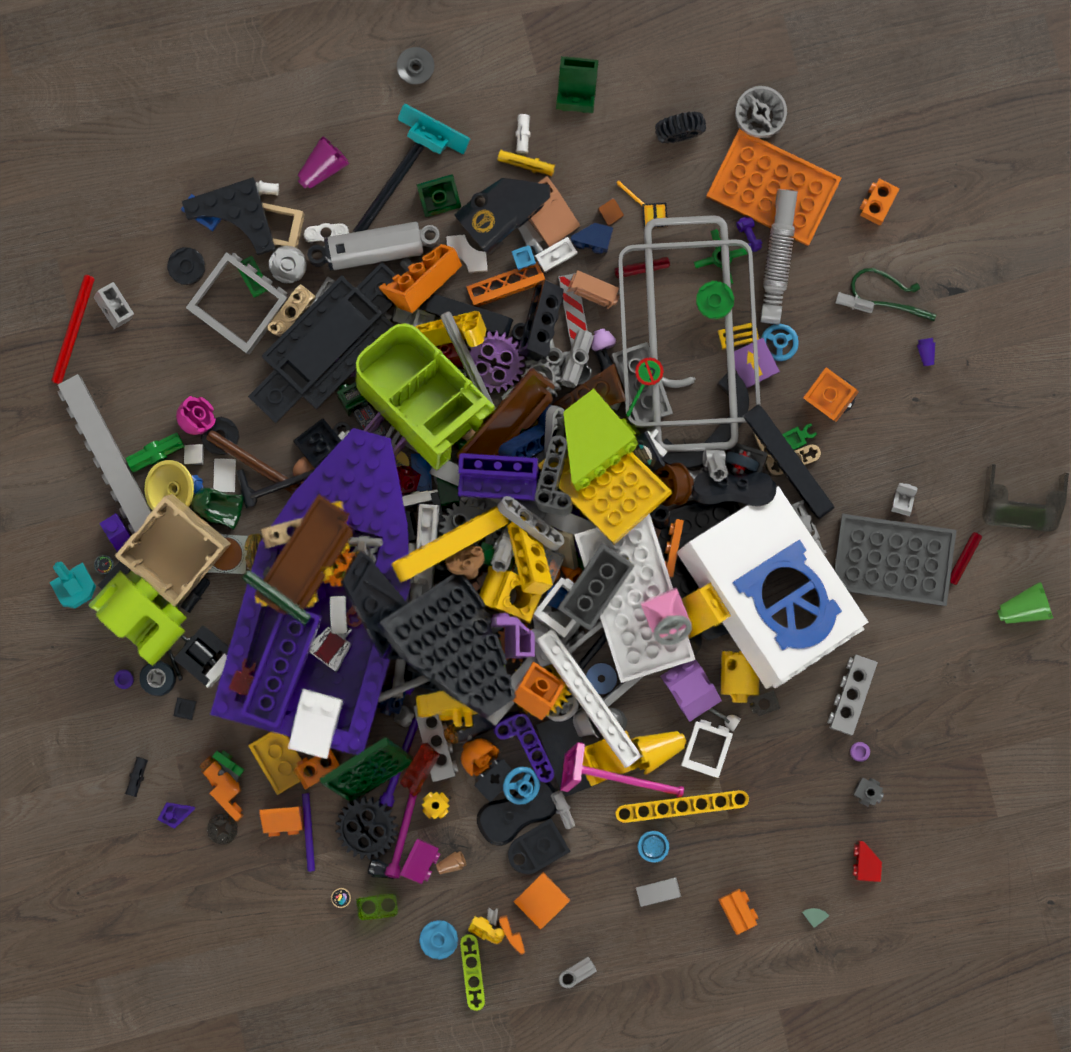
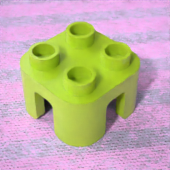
M120 570L89 603V607L97 611L96 616L118 637L126 636L138 647L139 655L152 666L159 661L185 632L181 624L187 617L177 609V606L174 607L161 596L148 581L135 574L132 570L127 575Z

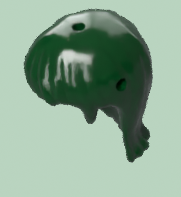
M202 488L195 493L191 509L207 523L225 525L234 530L241 516L243 497L241 494L229 495L212 488Z

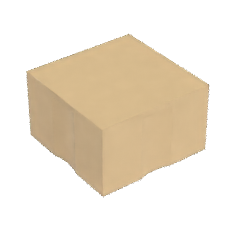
M170 494L163 497L148 515L142 527L128 539L115 557L135 574L148 581L161 596L175 607L186 599L231 543L175 495Z

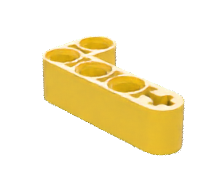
M479 311L453 316L463 340L466 339L468 346L475 347L483 343L486 326ZM441 319L415 326L435 346L452 343Z

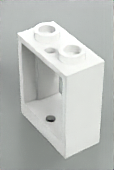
M561 577L534 612L533 618L545 625L549 630L553 629L557 636L564 640L577 621L572 619L567 627L564 628L543 612L561 586L569 591L574 585L570 579L566 578L564 580Z
M700 719V722L696 721L681 766L719 778L733 736L732 733H729L730 729L720 725L718 728L712 727L711 722ZM699 728L726 737L716 769L689 760Z

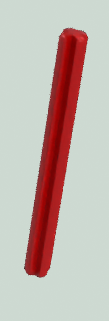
M85 275L51 379L53 383L60 384L63 382L95 280L92 276Z

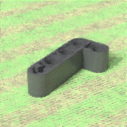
M554 436L550 440L535 494L537 508L542 512L566 516L572 511V501L568 494L558 492L568 454L567 441L562 436ZM553 462L558 463L557 467H550L549 465ZM547 480L554 481L551 485L544 484ZM542 498L549 499V501L546 503L540 502ZM561 502L568 503L565 507L558 506Z

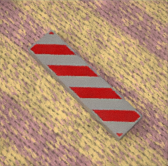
M573 274L558 276L559 285L564 289L563 306L571 348L577 331H588L582 297L573 294L574 291L567 292Z

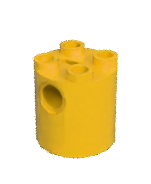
M722 651L721 694L731 695L732 702L747 703L750 695H759V677L742 651Z

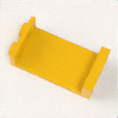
M711 582L681 599L692 624L691 632L688 635L689 639L714 625L720 624L731 616Z

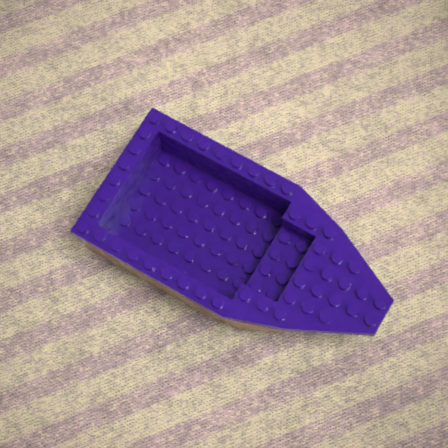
M353 428L293 493L272 526L303 518L318 494L332 503L343 501L344 510L350 514L346 524L352 527L353 535L351 538L371 537L383 540V545L378 546L377 551L373 554L377 560L375 565L407 601L411 587L410 578L400 582L391 565L393 562L409 554L408 523L391 438ZM288 526L286 530L287 535L291 537L295 529L292 526ZM262 539L259 543L251 572L264 580L263 572L267 567L271 568L287 543L266 548L264 539ZM350 546L349 552H353L355 546ZM322 582L317 590L318 601L314 602V606L309 609H304L322 617L315 636L316 639L328 627L331 628L330 597L345 596L346 626L351 629L345 640L351 643V647L338 671L335 672L309 652L280 729L240 715L280 613L269 605L262 606L261 603H256L254 594L257 590L247 584L210 715L291 737L304 689L343 701L330 748L355 755L363 752L390 659H383L386 653L383 657H380L343 586L338 587L337 585L332 587L330 583L325 584Z

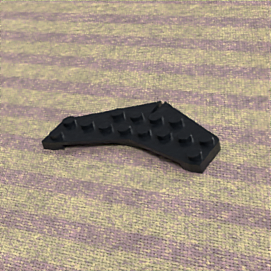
M357 550L342 576V585L380 657H383L386 653L383 659L404 660L399 656L394 647L390 646L391 643L377 624L408 603L377 568L370 556L361 550Z

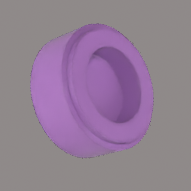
M857 742L851 746L850 755L855 761H865L870 755V749L867 744Z

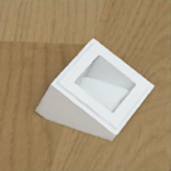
M185 445L184 464L203 465L204 445Z

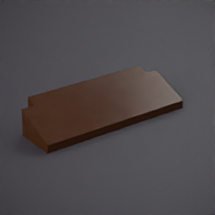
M531 367L456 456L459 458L460 453L499 456L500 446L518 436L522 428L528 429L552 402V394L546 388L549 386L553 390L555 385L550 379Z
M318 494L264 578V581L301 609H306L325 579V569L334 565L353 535L352 527L345 523L350 514ZM255 592V596H257L259 599H261L266 604L271 606L273 609L283 614H287V612H285L283 609H281L267 597L262 595L260 592Z

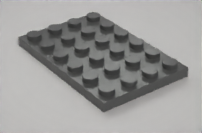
M841 514L834 571L849 593L947 606L956 530Z

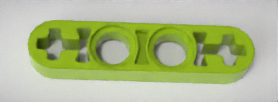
M466 934L462 937L460 945L467 1004L470 1009L478 1011L485 1004L478 940L474 935ZM468 937L475 941V944H472V951L476 950L477 954H464V951L468 952V946L464 945ZM467 958H476L477 965L474 968H469L466 965ZM472 976L477 977L480 981L479 985L475 988L468 984V980ZM481 989V993L477 992V998L481 999L482 1002L479 1003L478 1007H475L470 1002L474 999V994H469V990L477 991Z

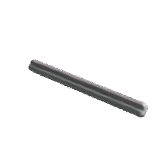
M451 312L443 313L440 318L470 381L493 404Z

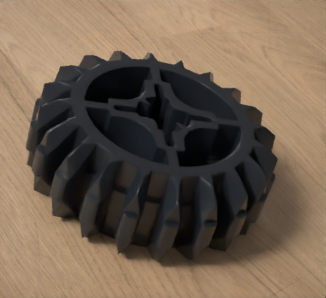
M695 111L664 118L655 126L656 137H658L659 142L666 144L692 139L706 131L705 118L701 112Z

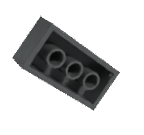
M602 543L558 606V609L591 631L635 565Z

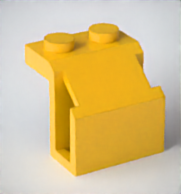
M605 739L584 748L583 766L617 774H624L641 767L639 760H636L625 768ZM586 775L591 786L608 780Z

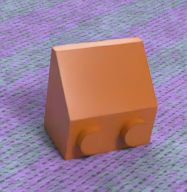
M533 661L514 690L516 698L512 701L543 720L555 704L565 682Z
M302 807L260 810L263 833H268V837L280 836V832L288 831V835L299 834V830H304Z

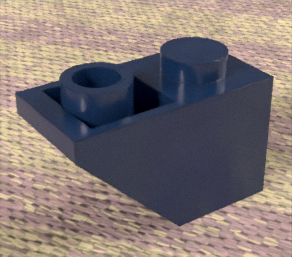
M593 223L572 235L571 243L578 249L586 247L592 249V252L597 254L607 253L613 227Z

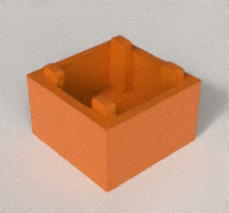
M826 367L803 398L837 422L859 391Z

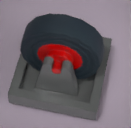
M736 443L726 454L725 465L728 471L727 474L743 475L763 472L769 454Z

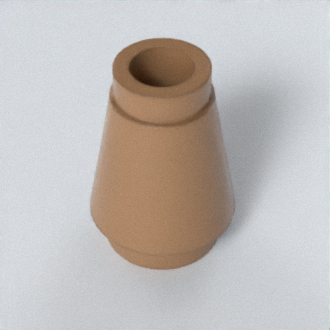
M461 851L453 852L437 863L436 867L441 875L462 870L466 866V860Z

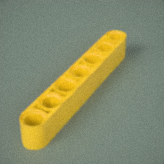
M495 506L398 559L391 565L399 581H405L510 523V521L500 513L498 506Z
M737 790L619 806L615 811V816L618 821L627 823L745 807L749 802V797L746 792ZM739 793L745 798L744 803L741 805L736 804L734 801L735 795ZM718 796L725 798V805L723 807H718L715 804V799ZM700 798L706 801V807L702 810L696 807V801ZM679 801H684L687 804V809L684 812L677 810V803ZM661 803L666 804L668 807L667 813L663 815L657 811V807ZM641 806H646L649 810L646 817H641L638 814V809ZM623 808L628 809L630 812L629 817L625 820L619 817V811Z

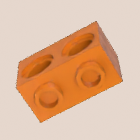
M880 178L877 183L873 182L868 191L871 193L869 199H864L859 208L863 210L860 216L881 225L900 188ZM878 190H885L887 192V196L881 197L878 194ZM876 206L879 212L874 214L869 210V207Z
M331 749L327 757L329 767H323L320 762L322 757L318 756L310 760L306 757L297 762L298 766L294 771L305 790L320 782L319 778L340 766ZM305 767L312 770L313 775L311 777L304 774Z

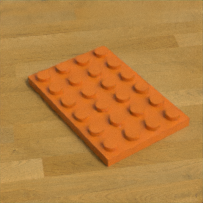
M739 129L706 198L746 217H751L754 221L771 228L775 222L777 189L798 191L793 221L795 232L794 237L791 236V238L809 246L839 185L841 177L760 138L750 136Z

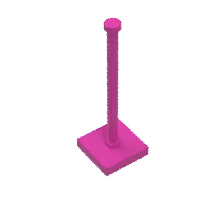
M577 743L565 753L561 791L568 792L581 781V774L674 794L679 798L683 796V786L674 787L582 766L585 744Z

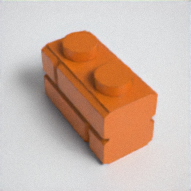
M737 889L718 899L736 935L758 925L756 920L759 918L754 908L750 910L747 904L750 900L745 891L741 892L740 889Z

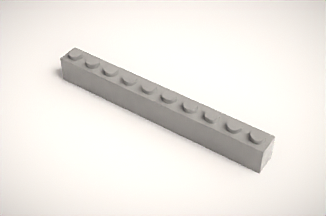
M77 374L58 384L60 390L57 392L62 401L66 400L69 406L66 409L71 418L75 417L77 421L75 427L80 435L84 434L86 438L84 444L88 451H93L95 455L93 461L97 468L101 467L104 472L101 476L106 485L110 484L112 488L110 493L115 502L119 501L121 505L119 510L124 519L128 518L130 522L128 527L133 535L142 527L152 511L84 381Z

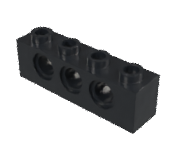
M546 280L535 285L518 349L519 354L536 362L549 355V345L555 334L554 326L559 318V307L564 299L563 288Z

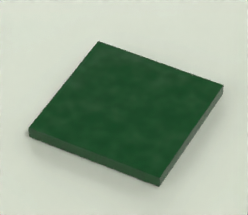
M385 737L319 779L325 787L349 802H354V799L362 797L415 764L413 756Z

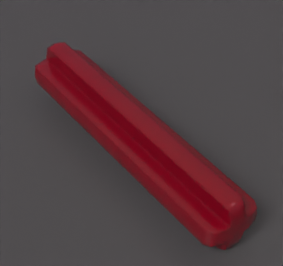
M668 257L653 260V271L670 267ZM645 262L623 266V277L646 273ZM619 267L614 269L616 278H619Z
M973 532L951 572V584H958L982 539L980 534Z

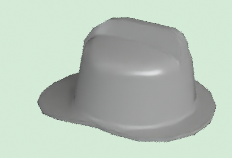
M583 707L579 708L573 716V724L578 736L583 737L595 734L597 738H600V732Z

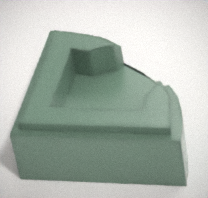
M817 908L802 911L813 928L829 917L825 911Z

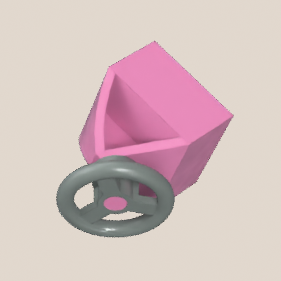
M677 588L640 602L654 638L658 643L663 645L677 644L690 634L692 624ZM686 628L685 631L680 636H678V631ZM670 635L673 639H663V637Z

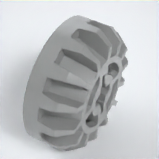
M757 86L745 91L739 98L735 110V119L739 129L741 128L746 134L756 138L766 137L767 139L775 133L777 134L784 125L787 116V106L783 97L776 90L766 86ZM751 107L753 110L752 119L748 120L747 111ZM770 111L773 112L772 122L769 118ZM757 112H764V115H757ZM754 121L757 124H761L763 128H756L750 123Z

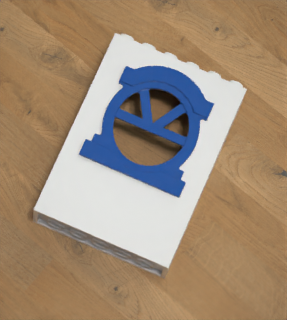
M779 486L776 487V495L770 503L762 506L747 505L676 552L699 588L711 582L731 615L722 623L766 689L771 686L775 689L785 683L791 677L863 631V626L868 623ZM781 567H789L802 572L810 580L808 583L768 609L765 608L762 599V585L766 576L771 571ZM815 588L819 596L820 605L816 607L800 597ZM793 603L817 616L809 627L800 630L796 629ZM785 606L788 628L781 626L771 617Z

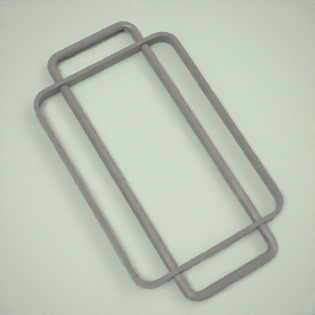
M719 216L652 219L644 227V244L627 246L619 254L626 414L629 410L622 261L628 252L645 250L650 357L657 360L652 250L721 246L723 283L727 284L730 289L729 246H741L747 251L756 405H760L752 250L743 240H728L727 223ZM717 223L720 226L721 240L652 244L651 231L655 226ZM732 310L725 316L730 418L661 422L659 383L651 386L653 422H637L633 420L631 415L627 417L630 424L635 427H653L654 430L657 429L659 432L654 439L668 453L731 449L738 442V423H747L744 418H738ZM730 424L731 439L728 442L665 445L662 442L661 427Z

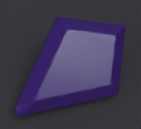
M166 802L157 820L175 829L195 810V807Z

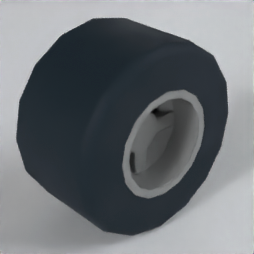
M158 661L154 666L148 663L142 668L139 681L145 692L154 696H162L168 694L173 689L176 683V675L170 665Z

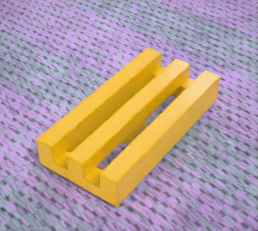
M752 323L733 327V332L752 328ZM725 329L718 330L722 350L726 349V337L723 336L726 333ZM752 331L735 334L733 338L751 336ZM753 339L734 342V347L753 343Z

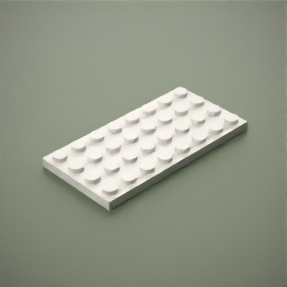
M650 514L615 545L597 527L574 534L584 567L587 566L602 543L635 565L600 616L621 683L695 660L688 636L683 641L673 645H663L655 640L640 604L642 601L673 589ZM686 628L679 630L677 633L678 636H680ZM670 635L663 637V639H673Z

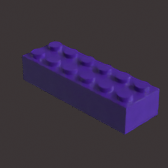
M306 611L310 614L311 618L303 625L290 614L279 613L240 715L280 729L322 621L321 616Z

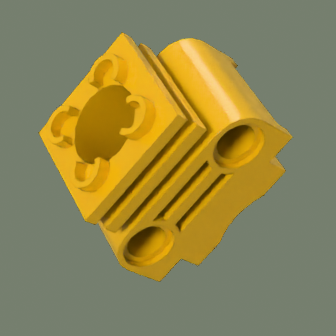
M489 566V571L479 593L485 607L499 613H509V617H516L523 623L531 624L533 614L542 595L523 592L518 574L511 571L497 572L493 569V566ZM515 587L517 598L511 604L509 595L510 591Z

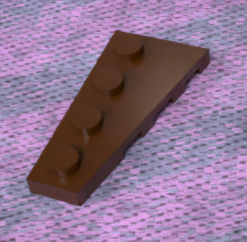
M612 364L551 405L561 407L565 411L592 389L596 390L608 406L626 401L615 365Z

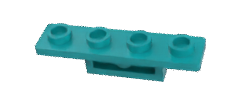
M407 104L402 106L398 120L412 127L408 132V138L439 154L442 153L446 146L461 154L465 153L470 142L468 136Z

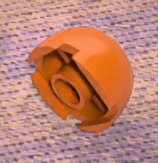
M483 738L468 741L464 744L461 753L462 766L470 776L473 777V774L479 776L490 768L489 766L492 763L489 762L493 757L497 759L499 749L491 741Z

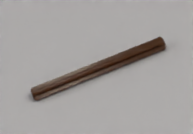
M211 430L207 435L206 439L272 482L278 483L289 479L215 431ZM295 484L284 489L293 494L300 485Z

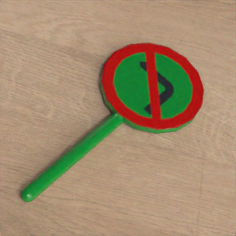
M651 357L644 358L636 365V378L642 384L626 417L630 416L644 386L655 385L663 378V366L657 359Z

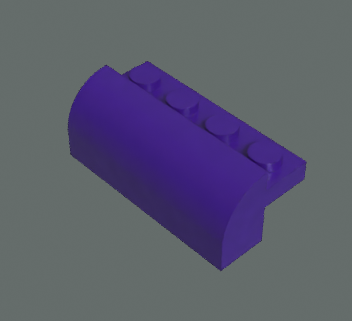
M460 453L458 496L503 499L509 496L515 500L535 501L538 484V458Z

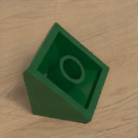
M453 174L416 184L425 218L462 207Z

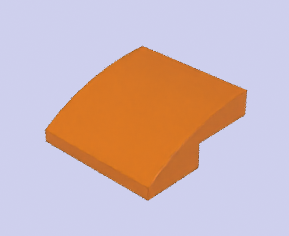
M543 872L514 903L541 930L568 904L570 899Z
M507 915L499 917L501 927L509 942L520 954H524L525 949L520 932L512 934Z

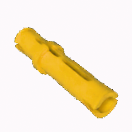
M500 150L498 155V162L532 170V173L539 172L553 176L555 164L539 161V158L532 159Z

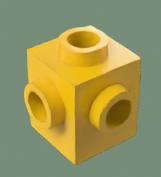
M430 792L423 798L425 802L422 804L424 807L422 811L429 819L431 817L442 819L449 812L447 808L450 806L448 804L450 800L443 792L440 794L438 792L434 794ZM433 802L439 803L438 809L432 808Z

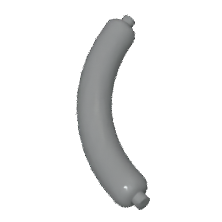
M664 377L661 379L664 386L672 388L686 387L693 384L694 380H696L695 377H688L683 380H670Z

